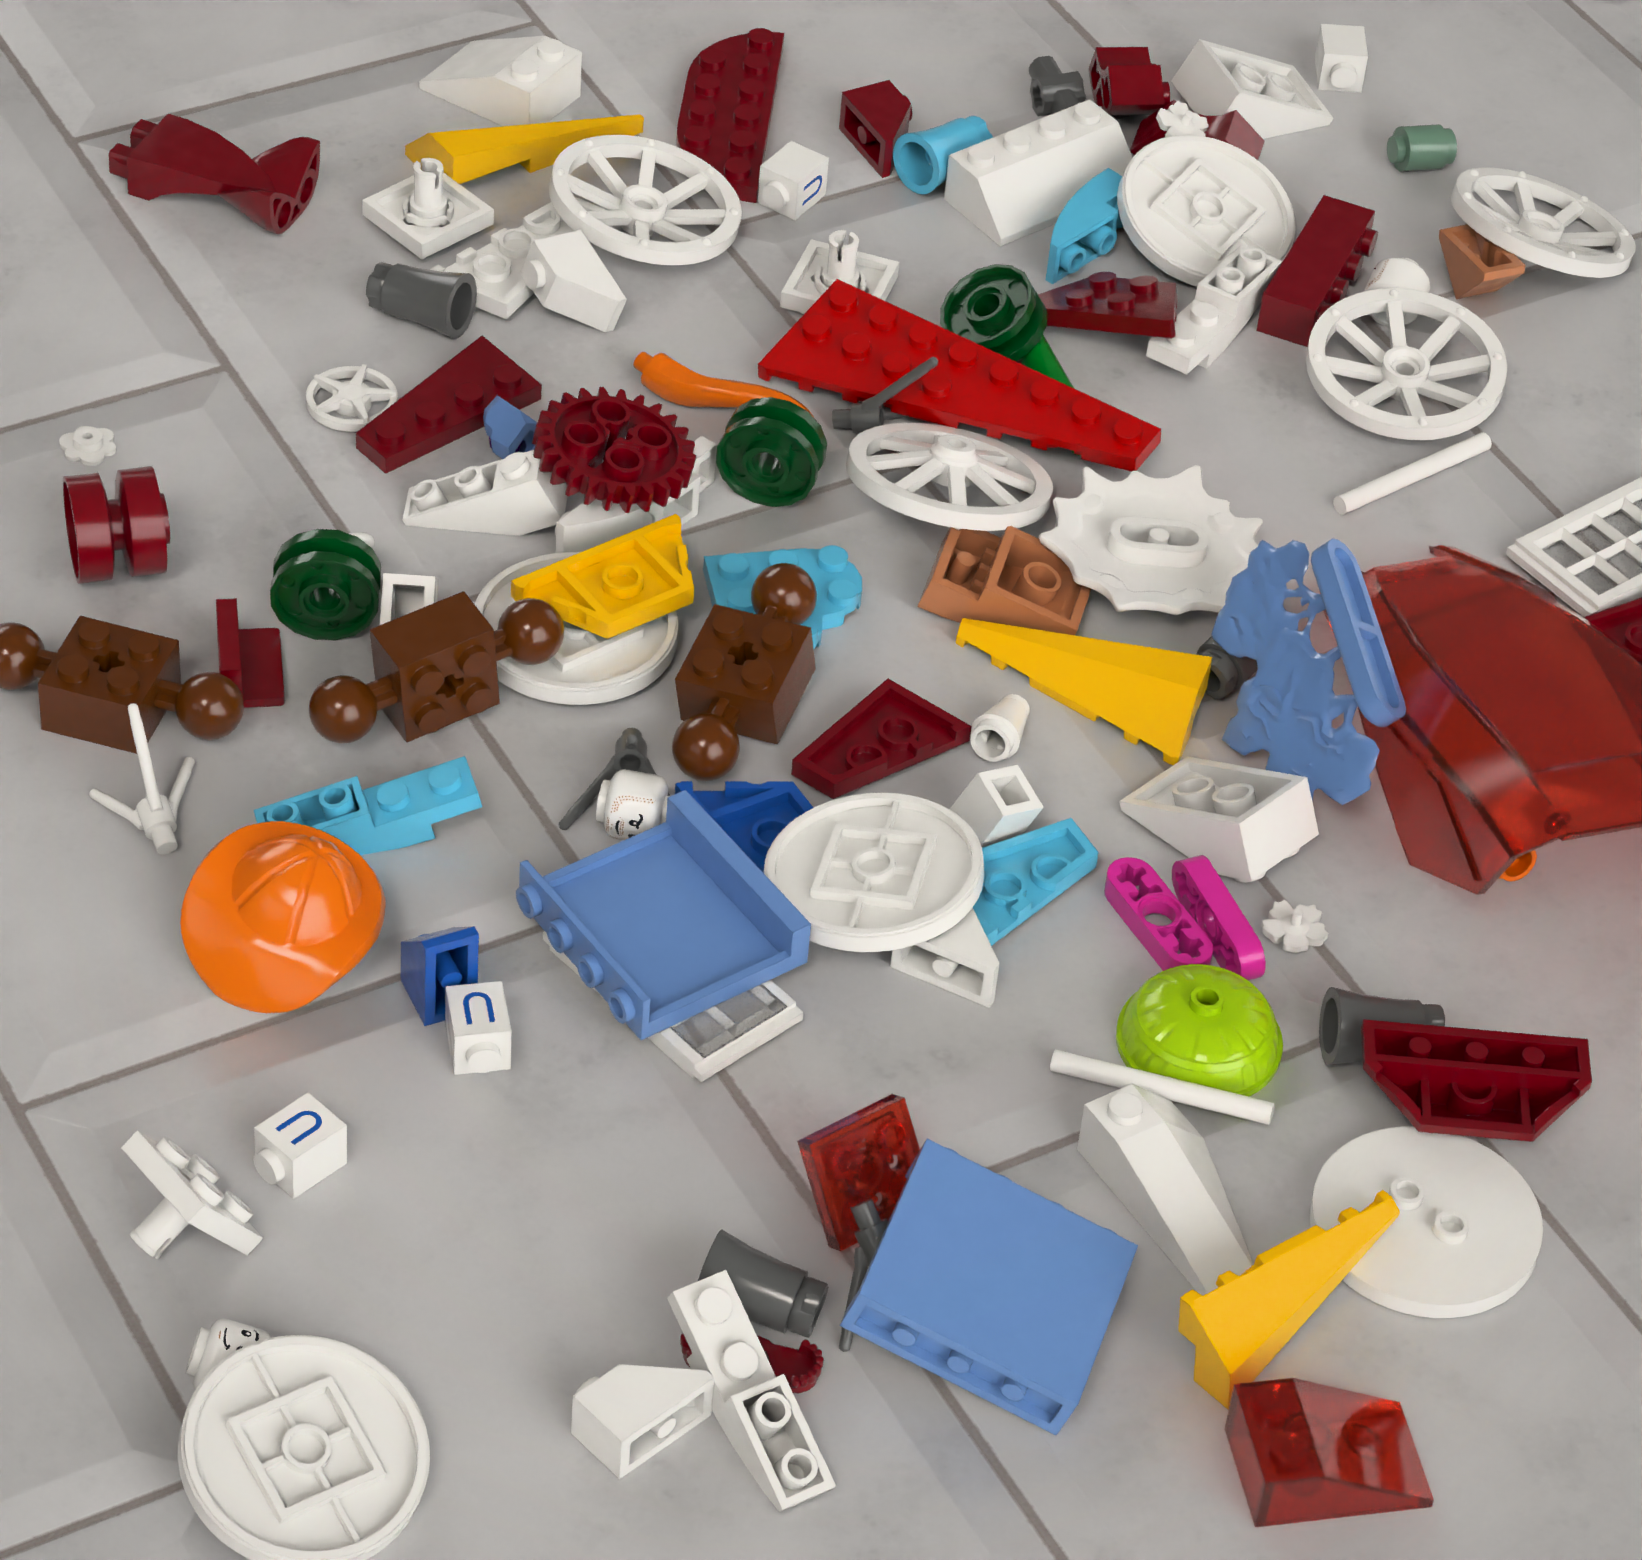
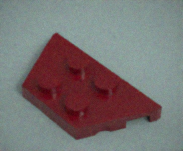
M1098 272L1090 275L1088 278L1038 294L1047 309V326L1173 338L1176 335L1175 322L1177 319L1176 309L1178 303L1176 283L1159 282L1154 276L1146 275L1127 279L1116 278V274L1113 272Z

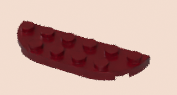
M755 28L747 34L718 41L702 50L693 60L687 74L676 136V147L688 151L710 164L727 179L736 191L739 200L757 203L760 166L764 163L784 47V33L772 32L765 28Z

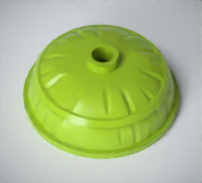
M1202 964L1181 965L1152 976L1127 1000L1117 1021L1116 1044L1126 1067L1249 1097L1260 1091L1272 1080L1279 1068L1282 1057V1033L1266 997L1247 979L1232 971L1216 966Z

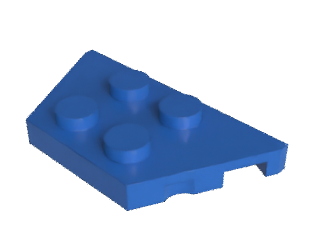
M681 781L675 784V794L686 790L763 873L767 852L777 835L795 818L813 808L793 781H767L763 784H752L747 781H725L724 791H693L692 781Z

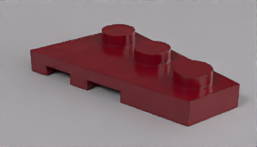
M888 678L793 758L791 775L831 799H835L969 742L972 726Z

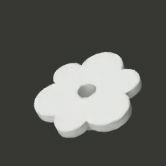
M80 426L74 433H66L59 439L60 448L65 451V458L68 461L76 462L80 460L81 463L87 466H97L104 461L105 456H112L116 453V445L113 443L114 434L107 428Z

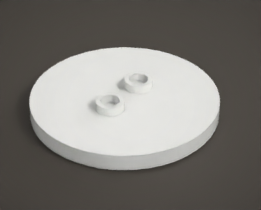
M1176 135L1158 139L1144 146L1135 154L1119 183L1117 192L1118 211L1122 225L1130 240L1156 267L1187 284L1197 286L1202 279L1241 244L1259 248L1267 255L1281 261L1285 259L1293 245L1296 231L1295 216L1291 202L1282 185L1257 159L1226 142L1197 135Z
M580 552L541 555L506 568L486 584L478 595L475 606L493 627L494 631H496L502 613L508 606L516 602L511 597V580ZM673 611L609 639L563 621V643L551 659L537 665H525L506 657L496 661L498 680L507 687L528 697L557 704L589 705L627 697L653 683L671 663L678 641L677 612Z
M865 793L823 803L806 811L790 822L772 842L766 855L764 874L811 923V942L838 950L881 952L920 944L946 932L962 920L973 908L982 891L984 883V858L980 841L974 830L965 820L950 809L912 795Z
M1414 1126L1380 1129L1361 1135L1340 1147L1330 1156L1318 1174L1310 1204L1311 1227L1317 1225L1325 1231L1340 1224L1337 1219L1341 1211L1352 1207L1361 1212L1374 1202L1376 1194L1382 1190L1392 1196L1400 1211L1396 1220L1342 1280L1350 1288L1379 1305L1419 1317L1456 1318L1474 1315L1492 1309L1514 1296L1524 1286L1535 1268L1543 1238V1220L1536 1197L1525 1179L1509 1162L1488 1147L1461 1135L1418 1132Z
M286 1335L263 1339L234 1351L222 1359L202 1379L190 1399L181 1425L178 1441V1464L186 1495L201 1521L221 1542L247 1559L366 1560L376 1555L399 1536L415 1513L425 1490L429 1474L430 1446L427 1429L415 1400L404 1384L385 1365L362 1350L340 1341L312 1335Z

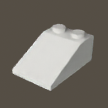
M547 36L471 41L420 80L419 89L501 126L547 123L580 97L582 52Z
M1201 39L1198 40L1171 80L1182 96L1181 102L1186 103L1189 110L1204 116L1224 115L1237 110L1263 139L1328 126L1334 119L1293 65Z
M1189 756L1119 801L1122 812L1188 858L1204 855L1209 859L1218 875L1232 877L1236 881L1243 883L1263 878L1267 870L1283 859L1297 854L1300 847L1319 835L1307 777Z

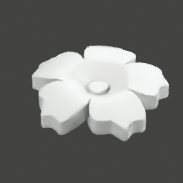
M1179 101L1174 105H1170L1167 110L1160 108L1156 116L1159 127L1163 131H1167L1165 137L1176 135L1205 136L1204 132L1209 127L1207 118L1200 117L1197 113L1189 111L1187 104L1180 103Z
M1286 900L1281 902L1275 901L1273 909L1269 911L1268 919L1262 920L1261 924L1262 933L1276 944L1283 941V950L1294 953L1307 951L1309 945H1323L1329 934L1325 930V925L1319 923L1322 911L1317 910L1315 905L1305 906L1299 904L1296 906V909H1293Z

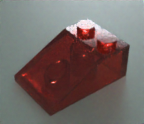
M1297 1378L1234 1384L1224 1429L1255 1528L1432 1507L1434 1499L1400 1402Z

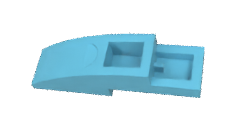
M1110 168L1096 175L1081 187L1060 213L1054 226L1046 272V281L1054 284L1067 275L1077 272L1082 266L1101 255L1107 254L1114 248L1117 240L1116 229L1123 227L1117 205V192L1122 176Z
M463 756L364 790L361 788L358 776L253 811L257 823L285 821L307 825L338 838L360 855L404 848L435 839L431 824L482 808V803L466 757Z

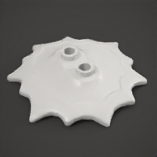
M1199 465L1187 468L1170 478H1152L1139 471H1132L1126 479L1112 482L1100 476L1091 468L1085 467L1082 469V493L1077 498L1055 497L1053 506L1056 513V525L1052 530L1039 535L1040 543L1061 558L1069 567L1074 582L1104 595L1117 612L1153 610L1179 615L1189 611L1203 610L1219 613L1225 605L1226 592L1231 584L1232 577L1248 567L1249 554L1258 547L1255 542V535L1263 524L1261 518L1235 517L1230 512V502L1228 500L1213 498L1208 495L1202 487V468Z

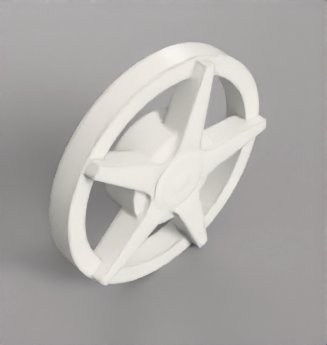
M362 364L361 367H337L319 375L316 374L306 390V406L309 414L317 422L328 428L347 432L359 431L398 401V392L394 383L386 375L367 368L365 364ZM352 378L351 381H336L339 379ZM364 380L374 382L382 388H369L364 384ZM320 388L332 393V397L316 405L314 397ZM389 400V403L382 411L368 417L367 412L371 408V402ZM335 410L337 413L343 416H357L359 419H342L331 416L327 413Z

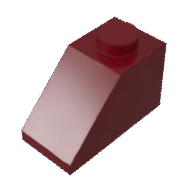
M890 80L842 92L839 129L882 178L890 176L895 167L893 149L897 139L901 135L908 133L909 121H911L913 114L911 103Z

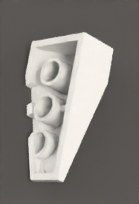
M1129 1084L1084 1104L1077 1150L1199 1294L1205 1295L1217 1289L1216 1281L1219 1275L1230 1270L1240 1276L1254 1265L1206 1142L1172 1101L1134 1084Z

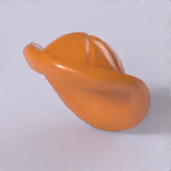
M285 821L262 822L247 825L229 834L218 842L200 862L191 878L182 904L180 921L182 940L193 967L211 991L229 1004L249 1011L260 1013L289 1012L301 1008L318 998L361 961L378 939L384 921L386 902L382 886L373 869L359 853L346 843L322 830L307 825Z

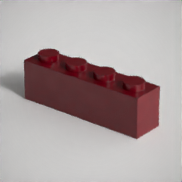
M1323 195L1263 293L1256 331L1308 347L1311 331L1317 320L1328 308L1346 297L1349 281L1355 282L1357 280L1364 256L1370 257L1374 250L1378 237V231L1372 229L1375 216L1374 210Z

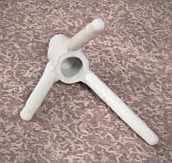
M132 703L128 705V713L146 789V798L137 804L136 809H133L97 789H92L89 792V797L126 818L139 830H144L145 836L153 840L157 853L165 855L175 851L178 847L174 835L177 829V810L195 761L190 756L186 757L169 798L160 795L137 704Z

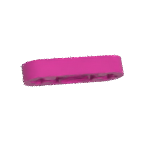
M1199 855L1174 862L1172 866V882L1176 896L1213 944L1212 955L1219 966L1242 976L1248 981L1262 977L1266 968L1262 944L1209 859L1204 855Z
M1125 857L1112 862L1107 870L1104 888L1105 897L1160 968L1164 971L1181 965H1210L1213 953L1211 940L1155 870L1147 862L1138 858ZM1153 913L1167 916L1172 923L1158 926L1151 924L1144 917Z

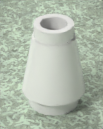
M1016 694L1006 695L997 704L974 720L971 725L970 736L972 748L977 755L987 761L997 762L1010 758L1017 752L1027 717L1030 713L1027 701Z

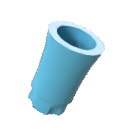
M974 115L965 119L957 118L927 130L903 134L897 139L893 149V161L896 172L904 185L917 194H928L946 181L950 154L993 138V135L989 132L986 122Z

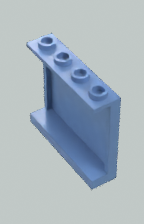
M686 790L667 798L666 822L543 877L528 860L520 862L519 888L516 890V899L523 914L529 919H535L547 933L552 947L558 953L564 952L577 967L578 973L586 986L595 988L607 1001L615 1019L619 1023H626L640 1040L648 1038L780 976L808 961L811 923Z
M927 1138L905 1175L907 1180L862 1284L849 1304L840 1326L1057 1435L1079 1404L1138 1245L1124 1239L1110 1229L1103 1228L1065 1209L1059 1203L1050 1201L1012 1182L1009 1178L996 1174L959 1155L956 1151L943 1147Z

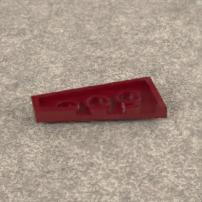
M482 335L356 432V449L386 474L485 427L483 420L484 410L496 396L501 397L519 410L541 400L542 384Z

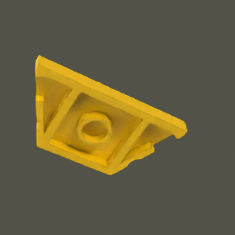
M673 514L511 580V597L515 601L525 598H536L546 601L558 611L563 621L606 639L688 606L694 600V584L691 571L688 570L686 545H683L681 519L677 514Z

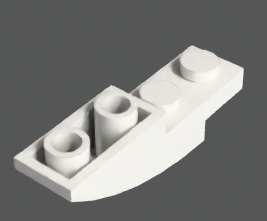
M1241 244L1198 283L1195 299L1177 315L1175 337H1152L1148 342L1146 356L1184 374H1188L1197 365L1207 369L1231 344L1262 301L1264 291L1283 261L1267 255L1259 248Z
M703 436L694 441L693 454L696 455V460L687 488H682L678 499L669 497L665 507L652 501L649 512L643 511L637 504H632L630 512L625 513L620 504L613 503L610 510L605 511L602 501L595 499L589 505H585L583 502L572 511L564 513L556 522L555 553L583 552L673 514H677L680 517L681 526L698 515L699 493L714 483L717 444Z
M727 1270L673 1291L667 1299L692 1351V1354L687 1358V1362L691 1369L706 1370L714 1377L712 1411L731 1445L776 1509L781 1512L835 1488L836 1484L784 1374L775 1376Z

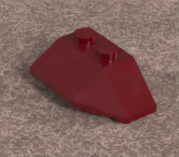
M1366 1019L1362 1021L1363 1069L1418 1132L1533 1142L1590 1089L1592 1083L1588 1039Z

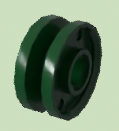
M994 264L976 269L961 278L947 293L940 308V324L943 328L1017 361L1026 356L1041 340L1047 326V309L1025 272L1012 265Z
M773 397L751 399L737 407L729 419L725 433L717 446L716 464L722 479L738 495L752 503L765 506H789L806 498L815 485L818 471L826 458L827 440L821 425L808 411L796 404Z
M314 529L296 534L282 544L274 558L273 579L270 588L271 608L281 623L294 633L314 640L333 641L355 636L370 626L378 612L379 590L381 588V563L369 545L359 537L343 531Z

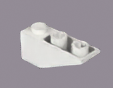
M534 450L524 453L516 452L495 462L482 466H470L459 473L436 480H424L416 486L410 487L402 520L406 526L521 536L556 525V522L565 513L568 497L565 495L567 487L565 483L552 485L550 483L552 472H540L541 459L533 457Z

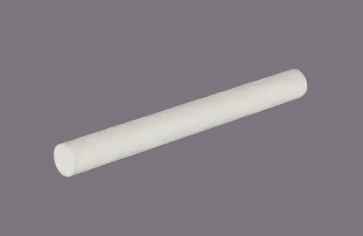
M1485 432L1476 434L1336 496L1333 500L1334 508L1341 515L1351 512L1490 450L1492 445L1491 439Z
M1057 1049L1054 1050L1051 1059L1050 1071L1117 1088L1134 1084L1170 1101L1270 1125L1275 1107L1273 1102Z

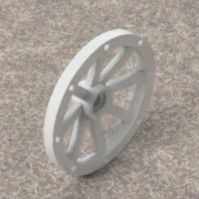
M602 135L575 142L564 149L556 158L549 180L551 202L559 216L574 231L581 229L589 242L604 250L640 262L659 265H689L710 260L731 246L741 222L742 209L740 200L734 188L721 173L688 151L650 138L631 135ZM624 157L641 159L637 185L627 187L606 158ZM588 162L613 195L570 174L577 167ZM655 163L669 167L689 177V179L664 194L652 187ZM703 189L709 193L719 208L671 209ZM572 192L608 210L586 211L576 200ZM676 225L720 226L711 234L700 237ZM610 226H621L629 234L618 231ZM656 232L675 242L650 240V236Z
M1490 167L1469 169L1458 176L1451 192L1450 198L1453 208L1472 229L1504 250L1546 268L1584 277H1613L1622 274L1628 269L1636 251L1635 241L1623 224L1609 212L1590 201L1587 196H1581L1556 183L1526 174L1524 171L1518 172ZM1493 189L1514 192L1520 216ZM1475 191L1492 209L1476 201L1472 192ZM1532 197L1560 207L1562 210L1555 216L1535 210ZM1577 218L1582 219L1598 231L1563 233L1565 227ZM1584 246H1611L1614 253H1607Z
M1386 288L1369 290L1351 295L1335 303L1315 323L1309 338L1306 355L1307 372L1310 381L1321 399L1333 411L1365 430L1405 440L1447 438L1466 432L1487 419L1499 404L1507 377V360L1504 349L1495 333L1483 320L1454 301L1432 293L1411 289ZM1386 312L1391 349L1384 352L1351 321L1364 315ZM1403 312L1419 314L1443 322L1419 350L1407 346ZM1337 331L1374 365L1326 356V344ZM1457 331L1469 339L1481 354V356L1430 366V361ZM1486 371L1488 374L1486 387L1478 397L1436 383V381ZM1333 374L1379 384L1354 397L1341 386ZM1421 394L1460 409L1441 415L1426 416L1418 395ZM1390 397L1403 402L1408 416L1386 412L1373 406Z
M895 423L867 429L852 440L846 461V470L852 482L873 500L884 505L886 508L937 525L953 527L957 530L998 531L1006 530L1007 526L1015 528L1028 526L1040 520L1047 513L1053 493V482L1049 474L1039 463L1025 453L991 437L943 425ZM883 449L902 452L870 456ZM920 466L895 484L876 471ZM994 479L1032 495L1019 502ZM932 480L940 485L948 486L949 503L930 499L913 492ZM974 483L999 506H967L966 487Z

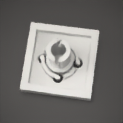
M422 158L421 163L416 161L413 165V176L362 200V215L420 259H424L494 224V209L445 174L443 164L434 158Z
M838 230L831 233L828 243L811 239L781 291L780 307L797 311L804 315L836 279L885 301L898 278L899 262L857 251L859 238L853 232H850L848 245H845L846 230Z
M138 1130L121 1147L165 1197L144 1221L130 1233L135 1243L150 1256L158 1259L167 1246L188 1224L193 1225L247 1256L263 1239L248 1222L254 1215L251 1209L232 1192L227 1190L223 1194L215 1185L220 1178L219 1174L198 1155L193 1154L189 1158L169 1138L164 1136L157 1142Z

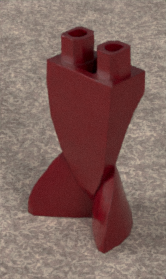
M167 114L158 124L140 119L133 126L130 134L131 147L117 143L109 151L108 155L110 174L128 179L129 195L148 201L161 195L175 193L218 195L263 229L279 235L290 228L295 220L304 212L313 197L319 176L320 141L310 137L293 138L251 159L243 150L217 132L188 119Z

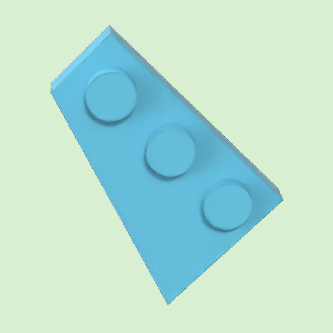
M1072 818L982 848L984 883L973 909L991 946L1096 868L1099 852Z

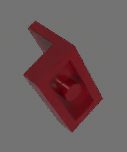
M237 598L216 599L219 673L230 678L238 686L243 696L244 708L284 705L285 695L280 630L278 628L239 629Z

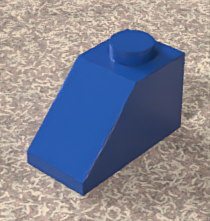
M475 926L452 927L401 942V982L424 1026L445 1021V986L478 983L479 933Z

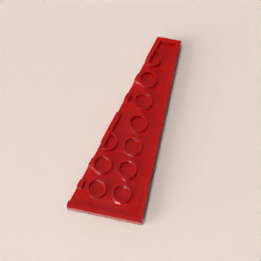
M839 279L834 281L758 363V377L769 382L772 376L798 382L799 389L813 392L815 387L842 393V400L857 404L858 401H864L877 395L931 357H936L938 359L937 366L884 402V406L891 408L893 413L957 428L959 423L987 429V436L1001 439L1003 433L1031 440V447L1046 451L1048 448L1057 447L1073 450L1074 454L1081 455L1082 460L1131 472L1137 471L1161 442V428Z

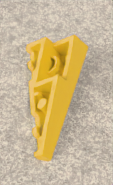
M638 114L427 133L405 145V155L413 163L416 161L421 163L422 158L439 160L443 164L444 173L459 184L520 163L529 173L554 165L556 158L564 149L580 140L602 135L634 136L642 133L644 117Z
M962 618L956 636V644L963 648L969 643L991 655V664L1001 670L1010 666L1029 677L1031 687L1092 721H1096L1101 717L1124 730V739L1134 745H1137L1142 740L1163 752V761L1170 765H1175L1180 761L1190 738L1193 719L1207 689L1212 657L967 618Z
M1382 1190L1376 1194L1374 1202L1361 1212L1352 1207L1341 1211L1337 1219L1340 1224L1325 1231L1315 1225L1257 1255L1254 1265L1240 1276L1230 1270L1219 1275L1216 1281L1217 1289L1205 1295H1201L1192 1289L1181 1296L1178 1331L1196 1346L1194 1381L1225 1408L1229 1409L1396 1220L1400 1211L1392 1196Z

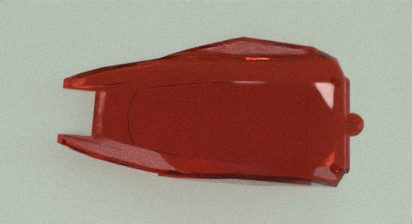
M1445 545L1429 546L1430 553L1437 556L1436 558L1378 566L1366 572L1361 571L1405 701L1406 713L1402 718L1387 727H1377L1364 717L1359 707L1358 710L1365 735L1373 739L1380 749L1375 768L1409 865L1479 895L1485 894L1517 857L1558 839L1565 841L1642 827V659L1581 615L1559 603L1551 592L1511 571L1456 547ZM1325 609V610H1323V611H1324V614H1325V616H1326V619H1327V621H1328V623H1329V625H1330V627H1331V624H1330V621H1329V618H1328V615H1327V612H1326V609Z

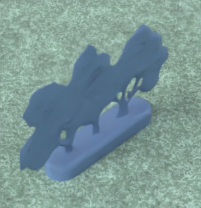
M1332 538L1312 552V569L1321 593L1318 594L1303 584V578L1309 565V551L1305 543L1292 540L1285 546L1275 548L1262 540L1258 547L1250 552L1248 567L1232 577L1231 584L1226 592L1225 605L1219 611L1211 633L1213 640L1229 655L1239 658L1245 656L1254 659L1257 662L1258 668L1256 676L1245 681L1241 686L1236 700L1238 707L1237 715L1230 719L1222 741L1244 756L1261 749L1269 752L1270 755L1265 770L1307 777L1312 801L1314 791L1321 789L1330 798L1344 805L1370 790L1371 780L1369 775L1376 766V760L1380 752L1373 739L1357 733L1352 720L1357 706L1370 723L1377 727H1387L1405 715V701L1360 566L1349 548L1338 539ZM1291 579H1296L1299 587L1295 590L1287 589L1286 583ZM1288 597H1302L1300 600L1301 605L1304 606L1307 603L1309 605L1307 610L1300 613H1291L1284 609L1283 602ZM1326 609L1337 646L1322 654L1316 652L1312 646L1310 629L1316 614ZM1308 617L1307 625L1303 631H1298L1299 620ZM1341 657L1353 694L1335 695L1332 689L1334 664ZM1344 713L1342 725L1336 729L1332 728V720Z

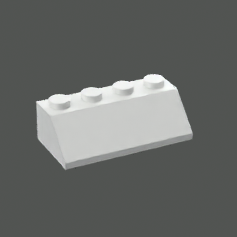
M1089 99L950 154L944 200L1001 247L1056 224L1067 202L1081 187L1107 168L1122 176L1132 159V155L1119 122Z

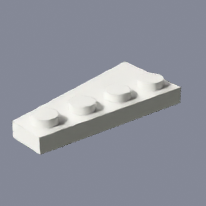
M575 197L586 211H606L602 207ZM552 202L523 217L522 226L509 230L503 228L492 234L490 244L477 251L469 247L456 254V262L447 268L438 264L429 270L470 273L474 277L477 287L475 307L507 319L534 293L526 285L520 272L533 240L574 230L564 222L555 210Z

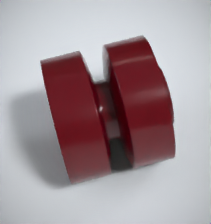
M152 466L117 470L115 499L109 500L98 472L63 477L66 529L73 570L78 584L112 580L115 568V551L122 550L126 566L132 577L167 572V544H170L169 516L165 496L159 491L156 474Z

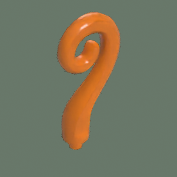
M641 352L634 360V368L642 373L641 383L643 386L659 397L678 405L687 407H739L751 399L773 397L790 401L812 415L798 400L778 390L741 381L707 377L688 369L665 353H659L652 357L646 352Z

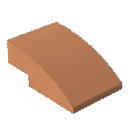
M1007 526L1001 538L987 531L957 530L950 527L941 543L917 607L959 623L962 618L1075 635L1091 588L1074 582L1069 567L1061 558L1042 545L1039 538L1013 526Z

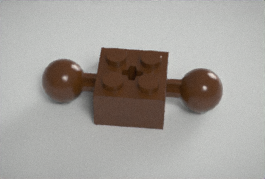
M778 563L767 567L757 576L751 590V602L756 614L714 604L675 678L680 718L683 722L674 734L672 754L679 769L687 776L700 781H711L726 775L734 767L739 756L740 743L738 735L778 745L816 669L811 627L802 626L801 624L814 611L817 591L812 578L801 567L789 563Z
M463 591L370 629L375 681L365 684L363 681L347 675L326 679L318 685L310 698L309 717L315 730L325 739L335 743H351L361 739L371 730L376 720L377 711L382 709L406 743L426 734L436 732L445 726L500 704L496 661L509 657L521 664L537 665L551 659L563 643L564 624L558 611L548 602L536 598H525L512 603L506 608L499 619L497 630L494 631L493 627Z
M79 616L56 653L45 650L38 634L26 625L15 622L0 624V688L6 690L21 689L33 683L37 678H41L38 682L41 730L137 754L128 713V705L132 703L138 705L147 743L167 710L176 712L179 723L189 734L204 740H215L227 736L235 730L242 719L244 712L243 696L238 686L227 676L215 672H203L192 676L184 684H181L179 640Z

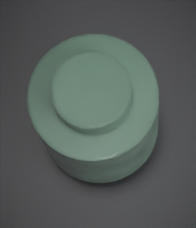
M1440 124L1397 127L1387 142L1388 159L1401 172L1442 169L1445 164L1454 162L1457 153V141L1453 130L1444 128Z

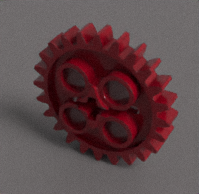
M599 387L597 396H592L585 388H580L578 399L565 392L562 395L561 403L554 400L549 401L547 411L542 410L540 412L532 444L535 445L533 457L541 459L540 472H552L550 479L552 485L566 483L565 495L568 497L580 492L585 495V505H589L597 499L602 501L605 511H609L612 504L617 503L620 504L625 513L630 512L632 504H637L643 511L649 512L652 501L665 507L669 497L675 499L680 497L682 488H687L694 468L696 455L693 454L695 442L687 439L689 431L687 427H675L678 416L675 414L660 415L662 404L658 403L647 407L643 405V395L640 394L632 401L627 399L623 389L617 392L616 397L609 396L604 387Z

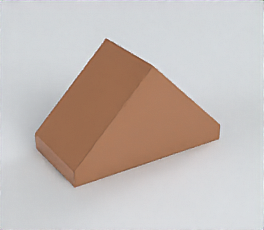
M1468 224L1439 230V241L1456 299L1498 291L1525 273V264L1518 257L1487 240Z

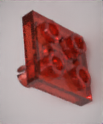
M891 1094L797 1141L830 1248L843 1251L858 1243L854 1232L859 1228L850 1209L858 1203L872 1199L880 1218H887L889 1222L907 1178H905V1175L920 1151L905 1097ZM893 1155H897L898 1161L896 1166L890 1168L889 1164L894 1163ZM880 1192L882 1195V1200L880 1204L877 1206L876 1202L878 1201V1197L876 1196V1194Z

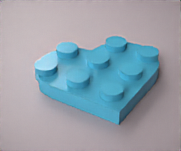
M829 545L821 549H779L775 551L704 556L703 573L712 607L714 604L753 614L756 613L751 602V590L755 579L764 569L778 563H789L805 570L812 578L817 591L814 611L801 624L802 626L811 627L813 649L816 646L819 648L821 645L822 630L841 626L844 624V616L854 611L855 608L859 609L861 606L862 577L855 565L848 561L846 550L839 546Z

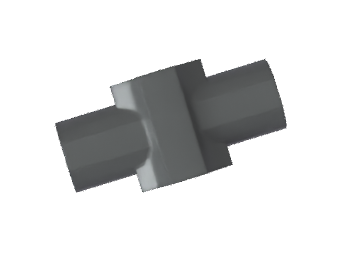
M1051 56L1038 57L1030 64L1029 74L1032 78L1030 94L1032 108L1037 116L1051 115L1085 101L1086 95L1083 79L1078 71L1062 73Z

